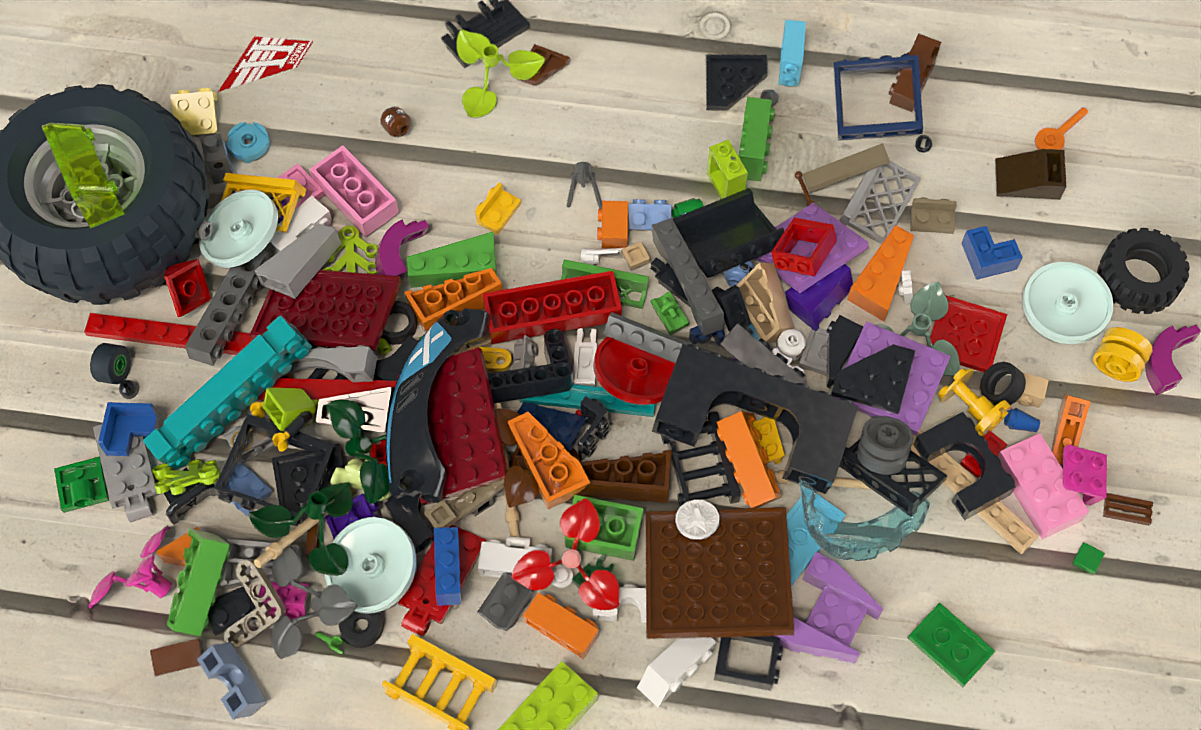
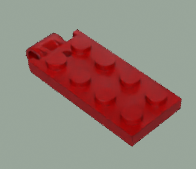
M458 527L460 587L462 589L480 556L481 544L486 542V539ZM434 541L416 570L409 589L398 602V605L410 609L405 614L401 627L421 637L426 635L431 619L442 624L452 605L437 606Z

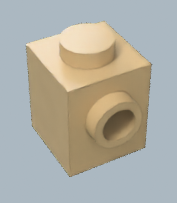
M1022 372L1025 375L1026 386L1022 396L1016 402L1022 406L1039 408L1045 398L1049 379Z

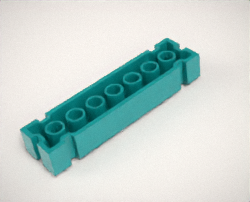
M280 315L267 327L268 330L263 335L259 334L165 419L163 421L164 425L160 429L156 428L142 441L158 461L165 464L168 463L177 470L186 466L190 462V458H192L190 455L194 451L200 452L205 449L207 443L213 437L220 435L224 427L231 421L239 418L241 412L247 406L256 402L259 395L267 388H271L281 375L291 370V363L296 358H304L313 346L296 327Z

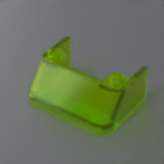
M48 123L43 125L42 129L68 190L89 227H96L124 215V210L115 195L119 193V190L114 180H108L95 152L96 147L93 141L96 138L91 128L86 129L82 124Z

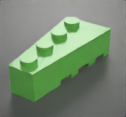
M747 97L739 158L748 172L747 180L761 182L762 174H766L768 161H764V157L769 156L770 144L766 143L767 138L771 139L772 126H769V121H773L775 109L771 108L772 100Z
M189 528L188 537H192L190 547L184 549L185 569L178 574L177 585L180 591L179 593H174L167 625L176 632L201 636L202 630H205L208 624L207 614L209 608L215 602L216 595L214 592L216 586L222 580V567L224 561H227L229 557L230 544L217 534Z

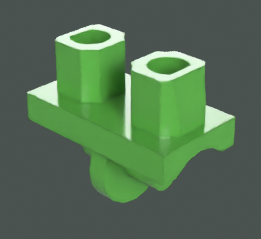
M670 291L659 298L650 300L652 307L669 335L689 325V321Z

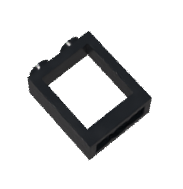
M771 636L721 637L714 680L771 691L773 684H778L780 670L775 668L777 660L781 661L783 647L779 646L780 638ZM731 639L772 647L767 678L726 670Z

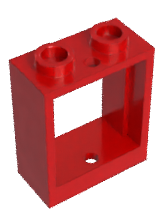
M794 217L771 252L775 268L815 276L837 241L834 225ZM798 240L818 244L810 257L790 254Z

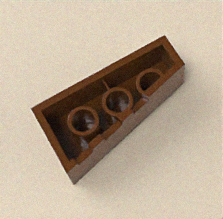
M664 450L663 453L652 454V452L643 453V456L630 458L629 455L620 456V459L608 460L606 458L580 462L590 484L576 495L667 503L671 450Z

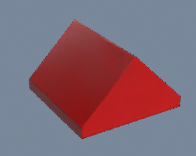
M199 259L166 268L164 277L177 317H182L211 300Z

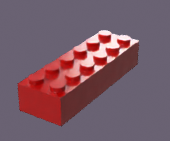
M613 271L482 293L485 312L490 315L488 330L491 344L524 339V335L528 337L540 336L551 329L563 332L607 324L611 312L622 316V307Z

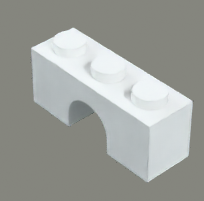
M623 585L622 588H619V606L612 610L593 608V621L617 622L619 608L625 604H633L640 610L641 622L646 623V588H637L635 585Z

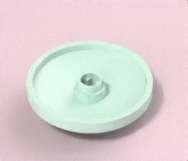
M258 190L239 191L222 200L205 219V222H212L213 231L208 240L199 238L202 254L212 264L223 268L236 267L256 257L270 242L277 227L278 211L274 202L265 193Z
M1055 262L1041 267L1030 277L1023 292V310L1029 323L1041 335L1058 343L1080 344L1096 338L1106 328L1113 313V298L1105 281L1093 270L1077 263Z
M365 518L344 528L332 542L339 544L345 549L348 555V568L343 575H325L327 586L334 584L342 587L358 605L354 610L355 612L376 613L383 611L397 603L405 595L415 575L416 552L413 542L401 527L386 519Z

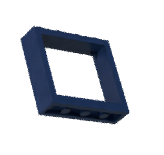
M902 54L901 57L884 55L879 59L862 57L855 61L844 59V61L833 62L838 141L923 134L918 55ZM899 69L912 70L915 121L844 126L840 74Z

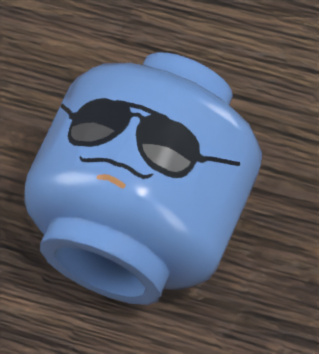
M751 261L726 270L724 278L727 284L731 287L737 285L755 266Z

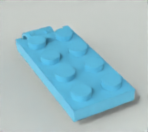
M807 488L786 515L791 587L807 568L815 552L820 551L846 516L845 513L810 488Z

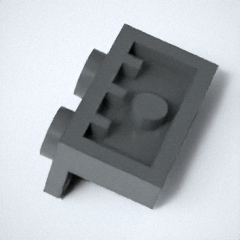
M503 573L477 613L495 628L508 631L515 625L522 609L529 604L533 591L522 587L510 575Z

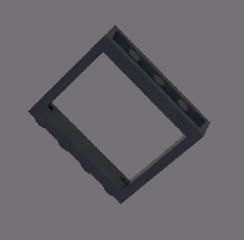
M247 414L214 489L218 499L227 503L234 501L240 503L242 508L253 511L254 509L258 510L274 504L228 489L227 487L251 432L273 439L276 433H284L285 431H280L273 422ZM298 432L294 437L290 436L287 439L289 445L323 456L304 503L307 505L309 495L312 492L319 491L335 453V444ZM289 510L292 520L297 515V512ZM304 512L292 526H298V524L303 523L308 518L307 513Z

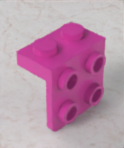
M1067 445L1064 447L1063 487L1070 491L1082 493L1085 505L1091 506L1106 498L1107 455Z

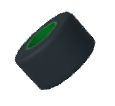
M110 343L98 345L93 351L90 361L92 377L97 382L116 385L122 383L130 371L131 356L129 350L125 346Z

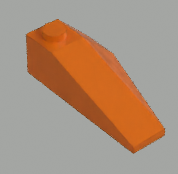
M529 412L507 421L530 474L534 476L539 486V493L548 510L570 500L590 484L580 462L567 452L564 446L557 442Z

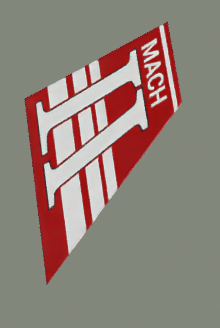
M254 36L218 92L297 68L314 41Z

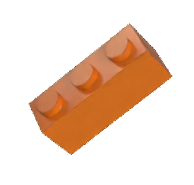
M538 592L523 614L525 624L583 660L599 637V629H597V625L587 618L585 620L576 616V611L568 606L563 608L558 605L557 600L549 594L542 595Z

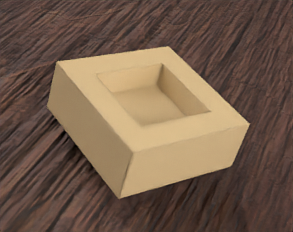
M641 241L621 249V254L630 270L650 263V257Z

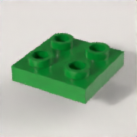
M100 456L54 468L60 508L63 513L109 501Z

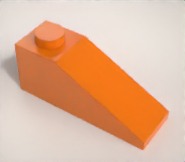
M1067 394L1063 396L1051 449L1061 465H1063L1064 447L1067 445L1079 446L1091 403L1087 399Z

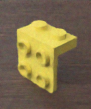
M200 88L196 93H190V90H178L177 94L171 95L173 115L191 135L217 132L214 101L218 100L217 92L211 91L210 88Z

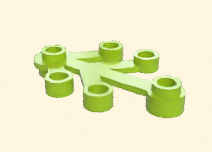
M351 225L342 227L338 232L341 245L326 263L333 262L335 255L343 247H345V253L332 267H326L324 270L340 272L346 266L347 272L356 273L355 264H357L367 274H377L376 270L373 272L369 271L371 268H376L375 262H368L354 252V245L363 250L368 258H375L377 246L373 243L368 244L359 238L360 234L356 227ZM370 249H375L372 253L368 252Z
M200 459L190 461L187 464L189 471L172 470L168 463H162L153 467L154 478L158 479V483L154 485L156 493L162 494L171 490L172 495L183 493L186 490V486L198 482L205 485L217 482L221 474L217 461L210 460L203 465Z

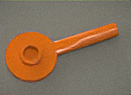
M1082 107L1058 129L1050 127L1041 129L1035 137L1036 148L1038 150H1062L1065 145L1064 134L1087 115L1088 110Z

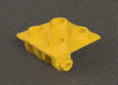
M765 417L752 422L755 428L760 430L762 439L759 444L767 451L769 462L773 461L774 464L782 463L785 453L776 421Z

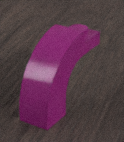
M402 219L386 231L375 255L377 274L400 276L401 280H403L407 269L401 260L399 247L404 243L423 237L429 228L426 220L420 222L412 221L405 225Z
M1197 324L1189 328L1184 326L1177 331L1172 325L1165 329L1153 343V352L1145 364V372L1148 382L1156 395L1175 388L1182 380V376L1173 363L1172 351L1195 341L1201 333Z

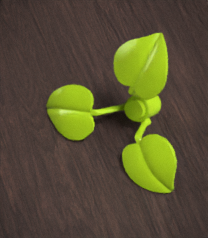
M461 29L457 38V52L460 59L468 64H474L481 59L485 64L484 88L471 87L463 94L462 104L467 115L471 118L483 117L489 114L496 106V94L487 91L489 68L495 67L501 60L506 67H510V74L514 78L528 80L537 74L544 64L545 58L531 51L516 50L508 55V63L503 58V55L499 54L498 48L490 44L485 36Z

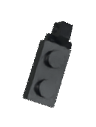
M656 257L650 263V269L656 273L655 277L658 279V283L690 307L684 290L669 263L667 262L665 265L664 262Z

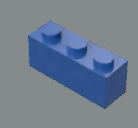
M458 527L434 528L437 606L461 604Z

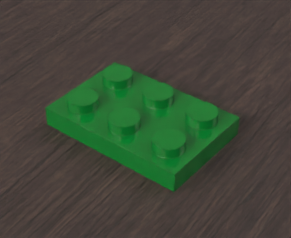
M940 602L907 638L961 687H964L996 652Z

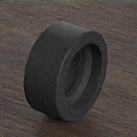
M395 301L390 315L393 313L405 314L408 318V326L402 331L393 333L385 329L383 330L381 338L386 339L392 345L402 344L409 335L413 337L417 329V320L412 307L405 302Z
M1005 361L995 363L986 370L981 379V393L994 405L999 404L1003 400L1012 405L1022 396L1025 390V375L1011 363ZM1011 374V382L1006 390L995 395L997 382L1003 376Z

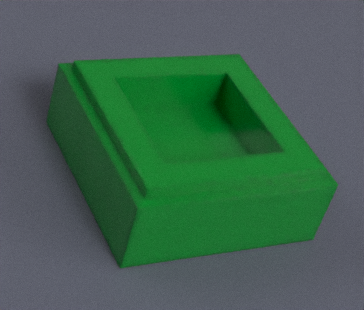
M1083 542L1072 564L1094 575L1105 553Z

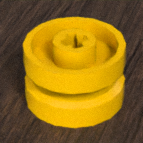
M1112 327L1107 329L1100 342L1101 345H1099L1093 356V363L1098 370L1115 380L1133 382L1140 378L1145 364L1153 352L1152 345L1145 337L1131 329Z

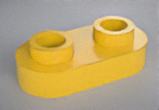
M480 347L483 351L487 371L502 372L507 371L511 367L512 358L509 351L501 348ZM500 360L505 361L503 364L497 363Z

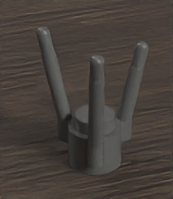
M582 161L575 164V172L572 173V181L566 204L568 208L571 206L576 181L581 183V187L584 188L585 184L591 180L599 209H602V201L596 184L595 173L592 172L591 164Z

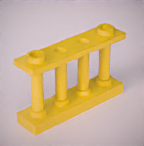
M412 634L407 641L411 649V655L393 684L386 680L383 681L382 686L386 690L385 694L396 701L400 698L449 725V730H470L469 726L464 724L482 692L485 693L487 690L493 693L497 686L496 679ZM425 656L432 660V666L413 696L402 690V687L418 660ZM447 668L452 671L453 677L436 706L433 707L422 700L439 671ZM467 679L473 682L472 686L474 688L458 716L454 719L443 711L460 682Z

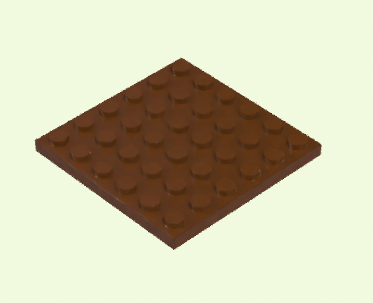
M786 507L717 509L719 513V526L712 535L703 539L688 538L678 530L676 525L677 511L645 512L647 639L794 635Z

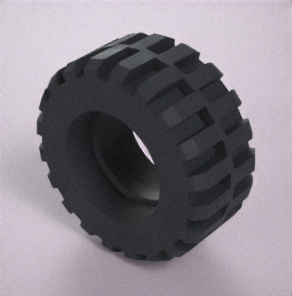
M1137 228L1129 229L1127 233L1122 232L1110 242L1100 260L1097 273L1109 287L1113 303L1121 305V309H1130L1132 313L1139 314L1141 311L1144 314H1152L1154 310L1155 312H1160L1165 307H1169L1184 288L1189 278L1188 271L1190 266L1189 262L1186 261L1188 257L1185 251L1180 250V244L1177 241L1174 243L1171 240L1172 237L1168 234H1160L1161 231L1156 229L1149 231V228H1140L1137 231ZM1136 259L1151 264L1159 273L1161 281L1150 283L1137 279L1129 272L1125 261Z

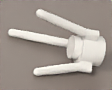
M582 248L581 263L599 264L600 254L621 253L623 248Z

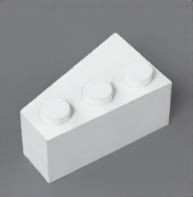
M711 637L678 638L648 665L637 688L659 707L672 693L681 687L687 677L690 678L695 674L701 662L705 664L713 656L714 652L712 649L716 641Z

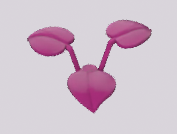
M168 525L155 533L147 541L140 554V557L144 559L128 579L115 576L116 572L112 571L98 583L90 599L89 608L91 610L93 605L103 598L111 585L117 581L126 583V587L135 586L143 589L145 592L151 591L160 599L168 593L172 583L162 576L163 572L154 564L155 555L152 553L160 545L166 531L171 529Z

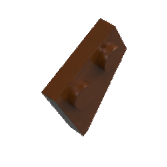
M534 44L530 51L544 57L545 62L535 76L528 80L520 81L537 86L568 65L570 57Z

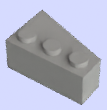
M227 539V543L230 544V554L227 561H224L223 576L220 586L225 589L243 586L236 574L237 565L243 560H255L272 543ZM289 545L296 551L302 561L303 549L298 545ZM273 559L262 566L269 580L273 579ZM248 566L245 573L250 574L252 567ZM256 577V578H254V580H252V581H250V582L252 583V582H254V581H257V580H259V578Z

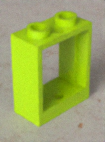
M729 139L709 147L707 175L720 199L746 189L748 172Z

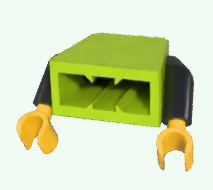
M267 388L265 398L262 399L263 402L252 403L250 410L253 416L261 419L267 413L278 429L285 431L284 433H276L273 436L274 446H278L279 451H285L289 446L287 439L290 436L294 437L303 427L312 424L314 413H317L319 399L311 400L302 389Z

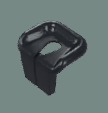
M198 482L186 486V490L177 495H172L171 490L163 493L170 504L166 510V516L170 522L177 524L179 517L190 510L193 505H197L209 495L216 496L215 484L205 485Z

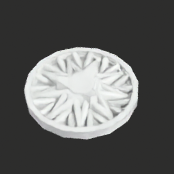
M688 501L678 509L676 525L684 536L691 539H703L712 535L718 528L719 513L707 501Z

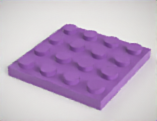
M815 203L810 204L775 227L776 229L783 227L785 232L794 217L834 225L837 241L815 276L776 269L778 277L799 293L869 248L868 241ZM798 240L790 254L810 257L818 244ZM771 252L755 258L762 263H774Z
M866 321L846 367L893 344L916 351L899 414L853 402V404L858 406L857 411L871 417L890 416L899 419L907 424L913 434L917 436L951 356Z

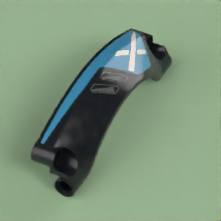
M464 308L461 312L448 310L435 321L418 341L400 372L392 393L386 427L387 476L389 491L395 498H404L407 495L414 497L420 493V498L432 503H439L441 501L447 474L434 450L429 433L427 419L429 392L438 369L452 352L465 344L485 338L490 315L483 310ZM400 481L405 484L406 490L401 487Z

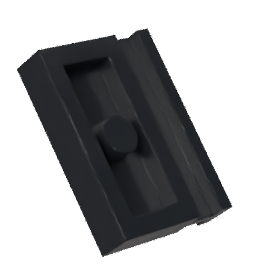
M244 586L216 597L213 606L209 608L207 616L215 636L224 633L230 626L256 609Z

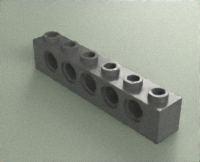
M262 250L250 261L229 269L185 345L189 359L214 366L217 359L222 357L224 346L227 341L232 339L233 330L242 321L243 313L246 307L251 305L255 291L261 287L255 270L269 260L268 251Z

